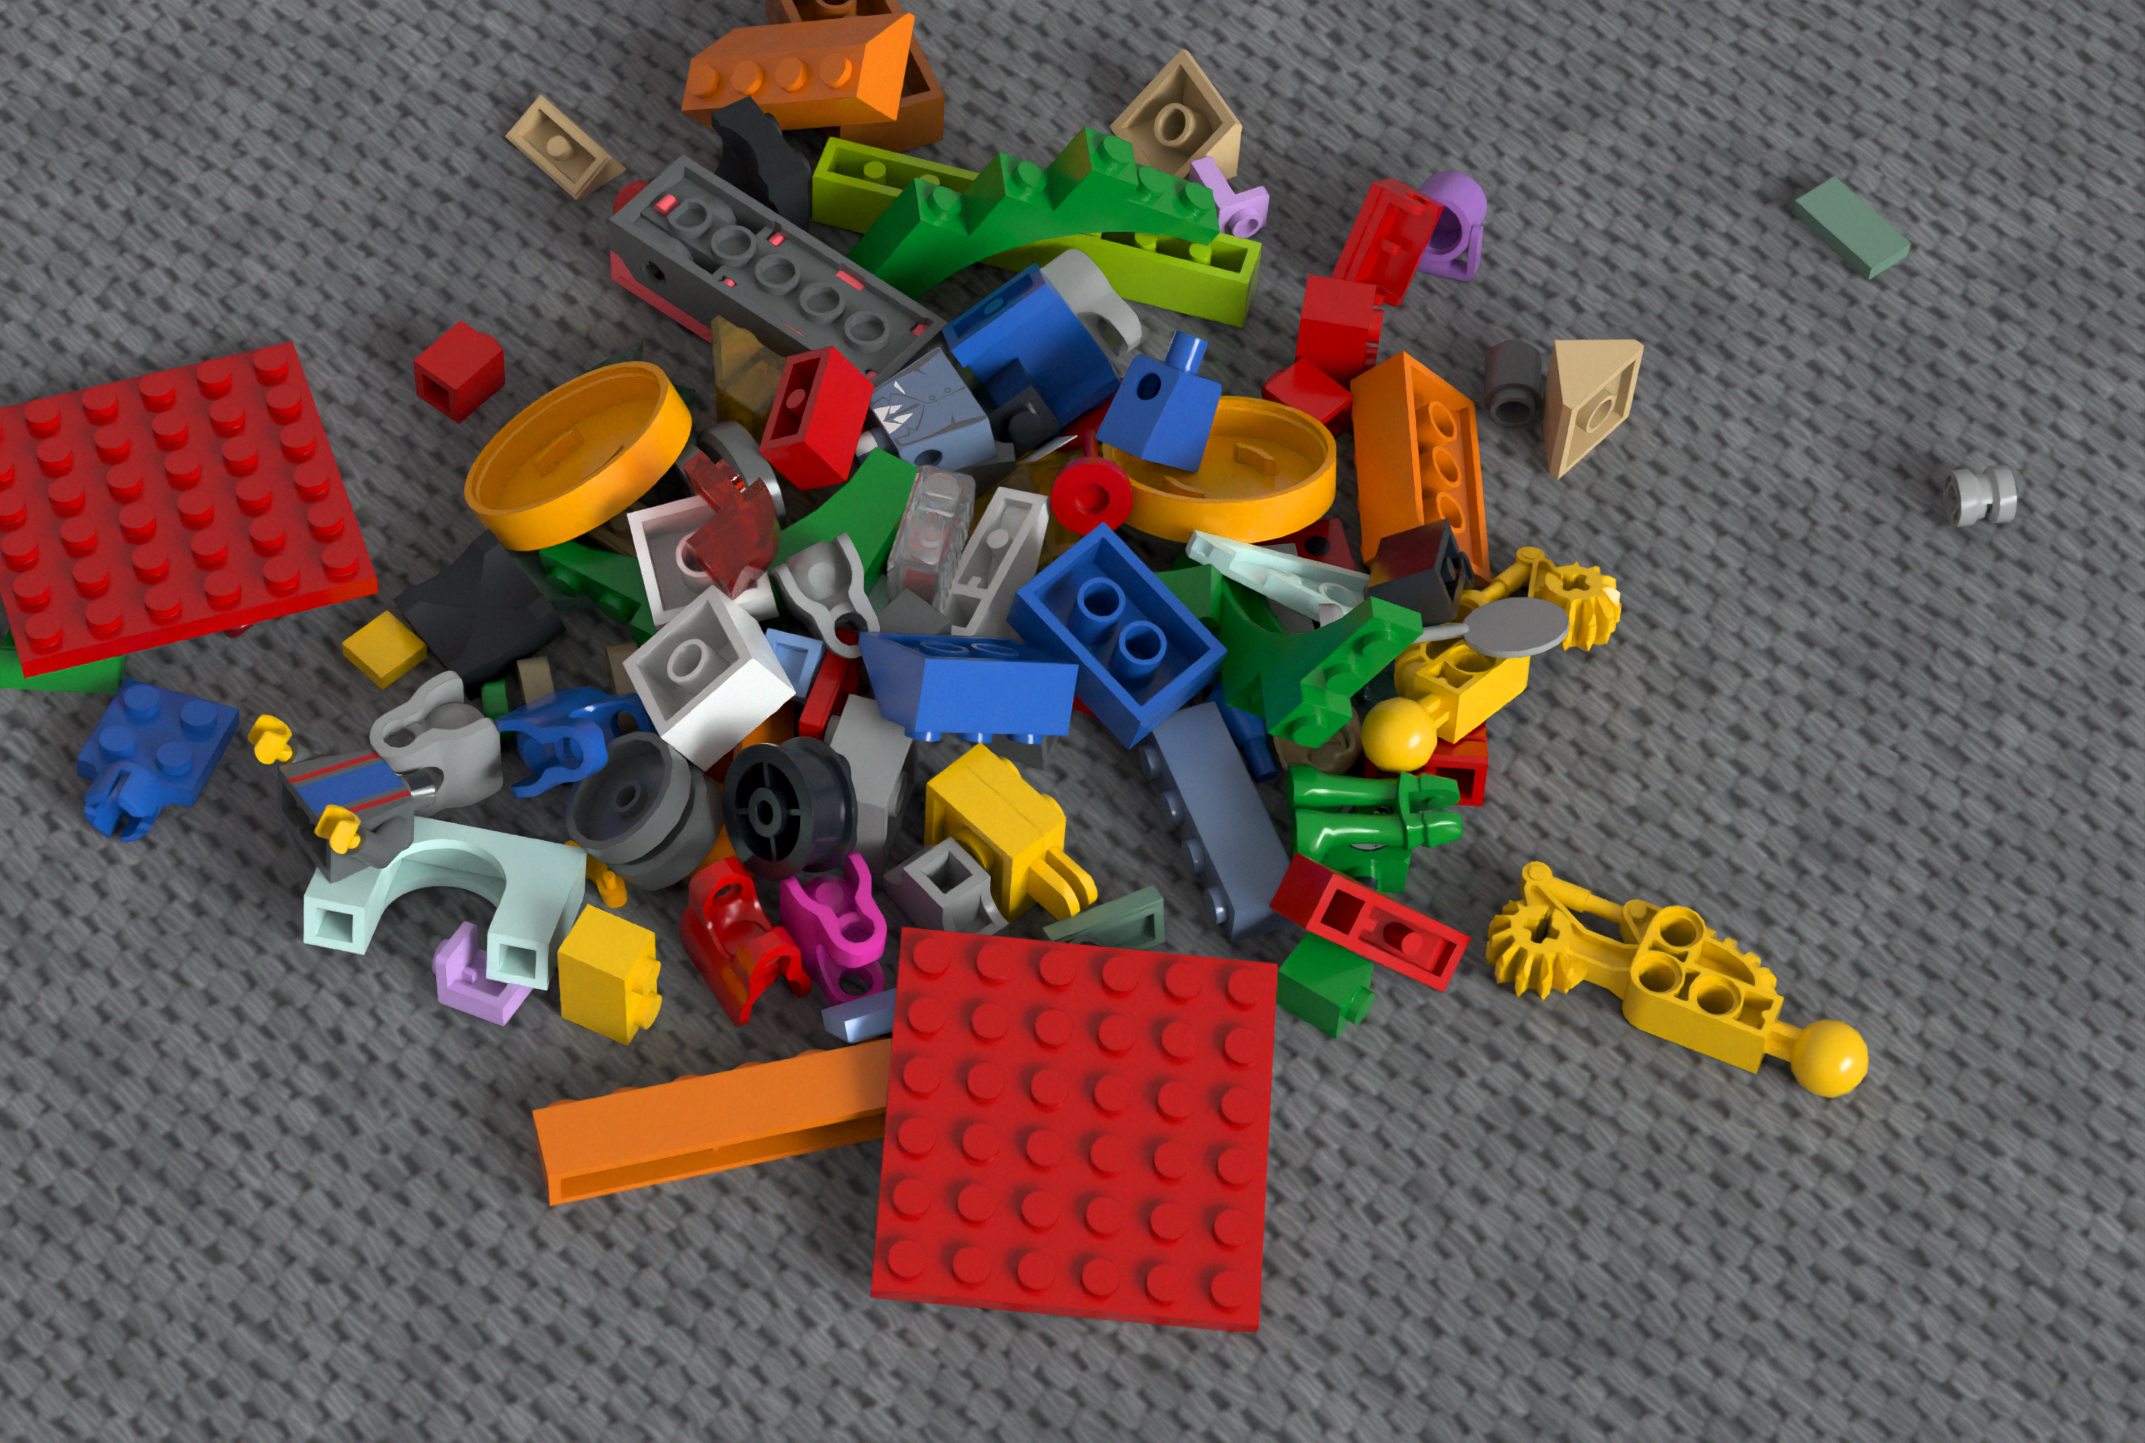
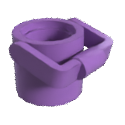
M1441 171L1431 175L1418 189L1419 192L1445 206L1416 271L1446 279L1448 277L1469 281L1474 277L1480 264L1483 226L1481 225L1487 213L1486 197L1481 187L1471 177L1458 171ZM1469 245L1468 261L1456 260Z

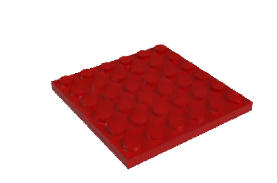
M293 341L0 408V596L24 679L379 593L376 573Z
M902 927L870 1298L1256 1333L1260 1317L1278 964Z

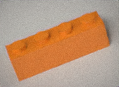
M909 12L734 28L691 59L681 111L714 130L711 123L712 112L751 96L764 114L769 112L775 117L781 130L896 122L915 16Z
M1401 351L1350 380L1351 394H1353L1350 416L1353 422L1355 443L1353 460L1357 470V508L1360 513L1362 537L1360 552L1363 563L1370 569L1371 563L1375 561L1381 538L1447 518L1459 546V552L1464 551L1471 563L1475 579L1474 587H1487L1491 582L1475 402L1405 351Z

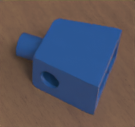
M1176 329L1164 361L1143 354H1138L1134 357L1098 429L1095 439L1141 459L1197 473L1222 391L1221 383L1197 373L1209 341Z

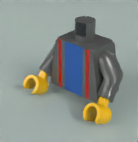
M261 715L247 735L250 743L255 745L254 753L260 762L268 765L275 762L278 767V816L330 884L370 866L376 869L386 868L402 851L411 846L414 842V810L433 805L436 802L435 786L431 776L425 769L397 777L386 761L379 757L375 751L369 749L341 755L315 754L299 743L289 740L292 733L284 722L271 715Z

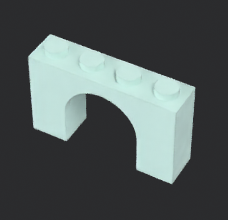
M414 816V842L408 849L402 851L388 867L376 869L370 866L331 884L319 868H316L304 894V943L364 955L384 910L396 898L410 891L425 887H457L481 895L497 908L487 934L486 979L547 991L558 964L557 951L569 934L583 900L587 851L580 847Z

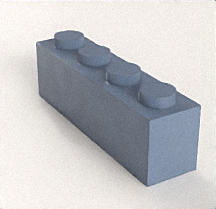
M1215 701L1175 711L1145 736L1144 745L1138 747V757L1146 779L1148 781L1156 779L1161 789L1160 806L1166 824L1170 828L1178 826L1184 841H1182L1181 849L1188 872L1192 876L1200 874L1206 889L1203 893L1204 903L1211 922L1215 925L1222 923L1231 943L1295 925L1296 923L1269 907L1290 865V860Z

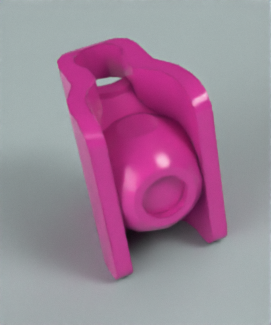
M858 850L849 852L844 859V878L834 875H823L813 878L803 886H800L795 876L780 880V926L785 927L801 952L802 967L809 977L818 983L830 1006L833 1007L885 991V977L878 959L882 958L885 953L887 926L882 913L871 896V875L867 864ZM858 973L861 980L865 981L871 987V990L864 995L851 996L840 988L839 982L848 974Z

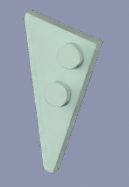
M1194 530L1185 548L1189 558L1203 565L1212 564L1223 575L1319 623L1318 604L1335 603L1340 606L1343 615H1346L1364 601L1363 589L1367 587L1370 578L1368 574Z

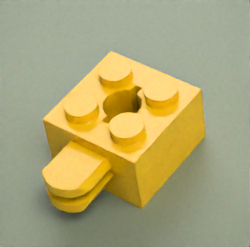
M978 743L927 782L924 847L928 844L935 847L951 836L991 876L990 892L992 899L1001 915L1009 924L1037 902L1058 921L1069 917L1072 918L1074 915L1079 914L1080 910L1087 909L1096 901L1098 897L1097 888L1092 877L1063 852L1066 816H1064L1061 807L1051 796L1044 793L1039 794L1024 781L1010 760L1003 756L997 757L982 743Z

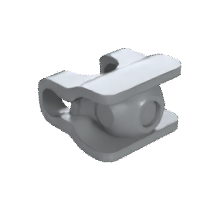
M1069 249L1041 268L1102 349L1108 351L1113 356L1121 357L1139 345L1142 330L1137 315L1112 289L1102 271L1084 252L1077 249Z
M846 532L836 536L832 542L821 541L786 559L785 563L774 567L770 572L769 577L774 589L788 612L807 626L813 639L823 641L832 654L847 660L862 656L859 644L849 646L841 643L836 637L834 630L835 621L847 619L856 626L858 631L866 626L867 632H880L878 618L864 592V569L860 557Z
M455 671L443 672L425 682L408 702L383 714L374 722L370 730L371 750L375 751L379 757L386 761L397 777L421 769H425L431 776L436 790V802L433 805L414 810V816L428 818L446 808L472 805L495 794L503 786L500 733L497 731L496 723L491 718H484L482 713L475 707L464 703L463 682ZM397 735H406L413 738L412 743L401 748L391 747L385 743L391 737Z

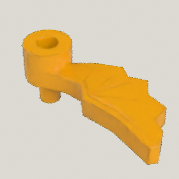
M573 840L564 843V845L582 848ZM587 852L585 879H590L596 884L602 903L610 908L622 907L628 900L624 880Z

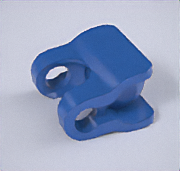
M592 687L567 688L547 694L497 717L495 723L498 732L518 731V753L526 767L534 773V775L511 785L513 797L527 798L536 796L564 782L579 781L603 770L608 761L605 746L615 738L629 734H621L617 724L618 714L622 711L629 712L634 716L639 732H650L659 736L638 693L609 695Z

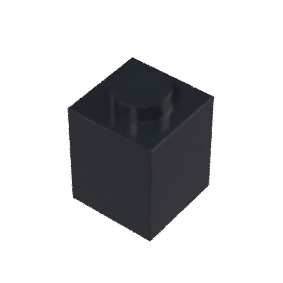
M1018 358L971 391L989 418L990 427L1002 443H1013L1016 459L1022 457L1063 427L1050 399Z

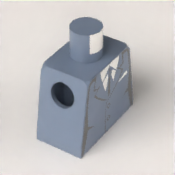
M938 347L873 390L867 410L872 429L860 434L853 461L859 469L873 449L877 447L926 471L929 480L989 460L997 456L989 418L941 348Z

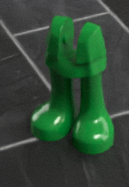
M1289 763L1287 766L1286 796L1289 819H1292V860L1296 852H1299L1321 863L1327 850L1342 845L1380 844L1399 846L1403 850H1409L1420 845L1432 848L1462 838L1463 819L1459 814L1449 811L1414 813V810L1415 812L1438 810L1457 804L1461 799L1457 780L1422 773L1418 777L1401 771L1398 778L1371 779L1327 774L1305 763ZM1339 806L1393 807V814L1321 812L1320 810Z

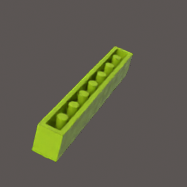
M829 136L813 174L812 221L865 234L914 177L963 193L980 173ZM1134 232L1081 233L1035 241L993 254L978 262L1021 273L1035 262L1042 268L1065 251L1077 249L1084 252L1098 266L1112 289L1121 298L1243 328L1257 288L1262 243L1224 233H1219L1208 246L1165 235Z

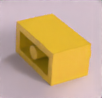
M587 904L557 951L561 1017L628 1046L639 1027L645 1030L650 1028L658 1015L662 1003V996L657 994V978L661 962L656 960L655 933Z

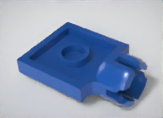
M126 678L77 757L78 776L92 780L83 796L86 802L84 805L85 819L92 828L110 839L122 816L130 818L119 838L121 842H132L140 839L150 831L161 810L168 805L181 804L192 808L239 725V709Z

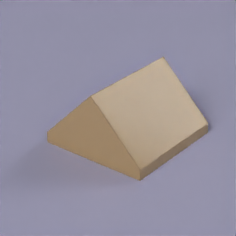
M1181 49L1109 127L1117 137L1132 143L1135 163L1150 166L1158 171L1189 181L1191 162L1211 156L1226 180L1237 176L1242 124L1187 50Z
M1554 340L1541 406V418L1548 471L1555 479L1559 480L1629 417L1644 345L1637 340Z

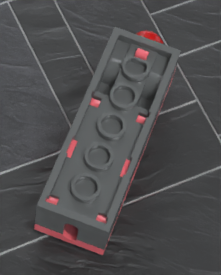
M684 154L651 183L638 180L624 186L614 201L613 216L609 219L611 279L777 387L779 386L788 356L832 345L875 386L874 389L938 347L941 348L947 357L948 344L942 328L948 325L949 322ZM866 414L861 433L872 429L868 414Z

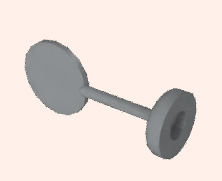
M1532 597L1506 598L1489 602L1474 609L1463 619V623L1423 627V634L1413 643L1462 638L1468 648L1481 655L1496 658H1522L1543 653L1557 646L1568 635L1569 617L1562 607L1551 601ZM1335 603L1318 604L1320 627L1344 616L1340 606Z

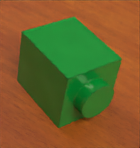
M1308 931L1277 971L1276 1004L1336 1039L1348 1022L1358 1025L1368 1013L1375 998V993L1370 991L1374 964L1343 946Z

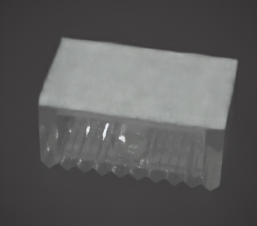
M926 464L919 466L887 562L888 585L886 590L888 591L886 596L891 600L907 588L938 611L945 608L946 599L949 597V589L952 588V580L955 579V570L958 569V560L961 559V551L964 550V543L971 528V521L974 520L975 481L971 475Z

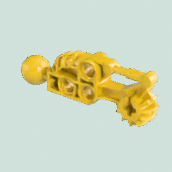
M1522 547L1516 552L1515 563L1492 579L1490 585L1481 592L1471 589L1463 590L1456 620L1440 625L1463 623V619L1474 609L1492 601L1506 599L1519 588L1525 586L1529 587L1528 597L1551 601L1562 607L1569 617L1568 635L1558 646H1562L1564 652L1569 647H1578L1583 651L1589 652L1592 644L1604 645L1608 643L1610 634L1615 632L1616 622L1620 621L1622 603L1619 602L1620 592L1616 590V579L1607 575H1601L1600 567H1580L1577 561L1573 565L1556 567L1551 560L1545 558L1544 552L1539 548ZM1462 638L1412 643L1396 657L1394 663L1395 689L1400 697L1377 703L1366 715L1361 726L1360 738L1365 756L1380 770L1400 775L1401 771L1411 772L1420 769L1433 754L1437 745V736L1455 744L1524 691L1527 687L1531 656L1496 658L1481 655L1468 648Z
M1535 861L1526 864L1523 868L1519 886V894L1522 899L1519 901L1509 900L1508 904L1502 909V915H1495L1494 920L1489 925L1487 935L1489 940L1485 950L1487 965L1495 967L1494 974L1497 984L1515 982L1514 989L1517 997L1527 989L1536 990L1542 1001H1544L1550 994L1551 988L1567 994L1569 988L1572 989L1582 980H1586L1609 989L1623 1000L1622 1011L1624 1017L1636 1028L1754 1074H1757L1762 1060L1767 1053L1790 1062L1791 1071L1799 1085L1816 1096L1835 1098L1848 1094L1867 1074L1869 1063L1868 1048L1859 1031L1843 1021L1831 1019L1810 1023L1804 1029L1778 1020L1784 997L1778 995L1774 990L1777 979L1770 969L1760 967L1761 959L1754 952L1751 951L1745 954L1737 948V940L1727 937L1722 941L1716 938L1717 931L1706 927L1700 915L1690 908L1678 905L1662 908L1638 899L1630 900L1624 906L1592 895L1588 889L1553 877L1548 865ZM1567 908L1580 913L1586 911L1618 923V930L1624 943L1587 930ZM1550 921L1547 937L1543 940L1545 927Z

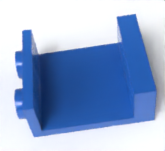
M1036 262L942 328L950 351L963 368L967 365L971 368L981 383H984L1017 358L1021 361L1050 399L1063 426L1041 442V444H1046L1063 432L1067 424L1087 410H1093L1103 405L1122 383L1112 362Z

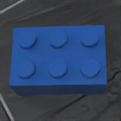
M1104 521L1016 591L1006 618V622L1027 644L1079 664L1075 694L1128 750L1212 682L1228 651Z

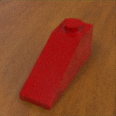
M1296 852L1269 905L1271 909L1302 928L1443 993L1471 940L1470 936L1299 852Z

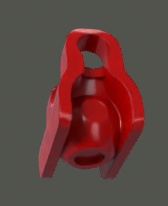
M734 856L727 857L697 872L690 880L689 904L680 920L679 935L686 953L732 1023L740 1028L750 1022L752 1005L764 990L776 981L780 973L798 998L810 994L812 983L809 975L801 965V952L784 926L775 927L759 903L754 882L739 859ZM726 887L727 893L713 898L720 889Z

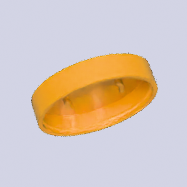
M641 361L622 362L590 371L562 384L533 402L509 421L490 440L476 458L467 475L464 487L465 500L485 530L490 529L505 549L531 551L566 542L613 518L633 504L658 482L676 461L688 440L692 426L691 413L664 371L652 363Z
M1220 396L1197 473L1141 459L1103 442L1102 458L1111 460L1126 472L1133 487V507L1125 523L1147 534L1172 541L1188 543L1194 530L1244 543H1255L1279 538L1297 532L1320 519L1329 510L1335 499L1336 443L1332 434L1314 417L1293 407L1273 401L1241 396Z

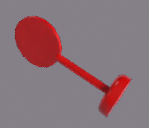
M1118 389L1114 391L1113 395L1103 405L1081 414L1067 424L1063 432L1057 436L1077 435V437L1054 451L1067 453L1084 447V457L1068 462L1057 472L1051 486V508L1057 521L1069 531L1083 536L1089 534L1103 521L1114 531L1127 520L1133 507V487L1126 472L1115 462L1098 457V440L1095 439Z

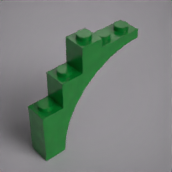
M1084 126L1047 168L998 152L963 193L914 177L845 257L915 301L924 292L960 269L993 254L1039 240L1081 233L1134 232L1171 236L1208 246L1220 233L1212 189L1204 187L1199 183L1190 182L1158 171L1150 166L1135 163L1131 142Z
M875 447L850 481L816 511L781 532L760 540L768 574H770L774 567L785 563L786 559L821 541L832 542L836 536L846 532L860 557L864 569V592L868 598L901 544L905 524L914 523L929 498L927 472ZM570 540L540 549L539 555L544 574L547 575L546 581L554 589L569 597H576L580 591L596 602L598 608L611 619L620 623H627L630 619L631 622L629 624L633 642H636L638 649L657 633L638 558L593 550ZM772 582L771 585L779 616L758 622L764 635L767 628L780 631L790 615L776 593Z
M1184 551L1172 563V569H1186L1203 564L1189 558L1186 551ZM1222 574V626L1208 630L1228 651L1215 679L1208 685L1213 687L1216 682L1222 679L1225 705L1265 718L1268 734L1302 746L1318 749L1353 718L1350 698L1423 634L1421 613L1370 596L1340 619L1314 631L1290 634L1273 613L1265 595Z

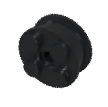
M803 736L789 739L780 746L771 743L754 744L743 749L734 758L727 771L723 785V818L728 838L735 853L742 863L755 875L766 880L777 881L791 878L801 870L809 873L829 871L837 867L846 858L848 853L855 848L857 843L858 805L855 788L851 779V767L848 760L842 754L836 753L828 744L817 738Z

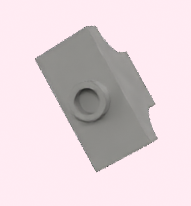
M951 836L935 847L928 844L882 876V890L920 929L1008 937L1009 923L1001 915L991 896V876Z

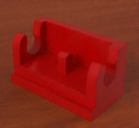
M1394 178L1372 182L1331 278L1377 285L1374 306L1381 307L1383 302L1394 307L1399 306L1405 297L1445 205Z

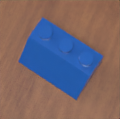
M860 631L858 644L881 716L905 727L904 735L906 737L922 741H940L942 732L956 733L955 737L962 740L990 743L992 742L993 734H1006V738L1011 741L1025 744H1041L1043 735L1068 736L1079 664L1009 637Z

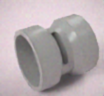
M2007 465L1987 466L1981 474H1973L1968 469L1948 470L1943 482V502L1951 526H1972L1977 519L1986 518L1991 523L2011 522L2014 519L2017 506L2016 486L2012 472Z

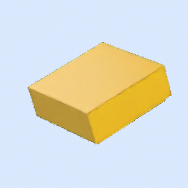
M388 610L342 642L343 655L382 690L428 657L427 645Z

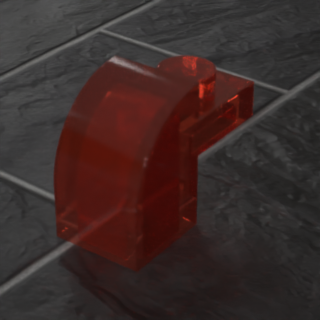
M700 451L683 465L689 485L716 515L687 539L686 542L692 559L734 601L755 583L773 563L780 544L779 519L770 491L760 477L741 493L740 491L746 486L733 468L723 459L714 464Z

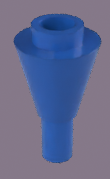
M1222 679L1213 685V692L1206 698L1205 703L1215 701L1233 742L1239 750L1244 751L1256 783L1276 778L1278 771L1266 744L1265 718L1225 705Z

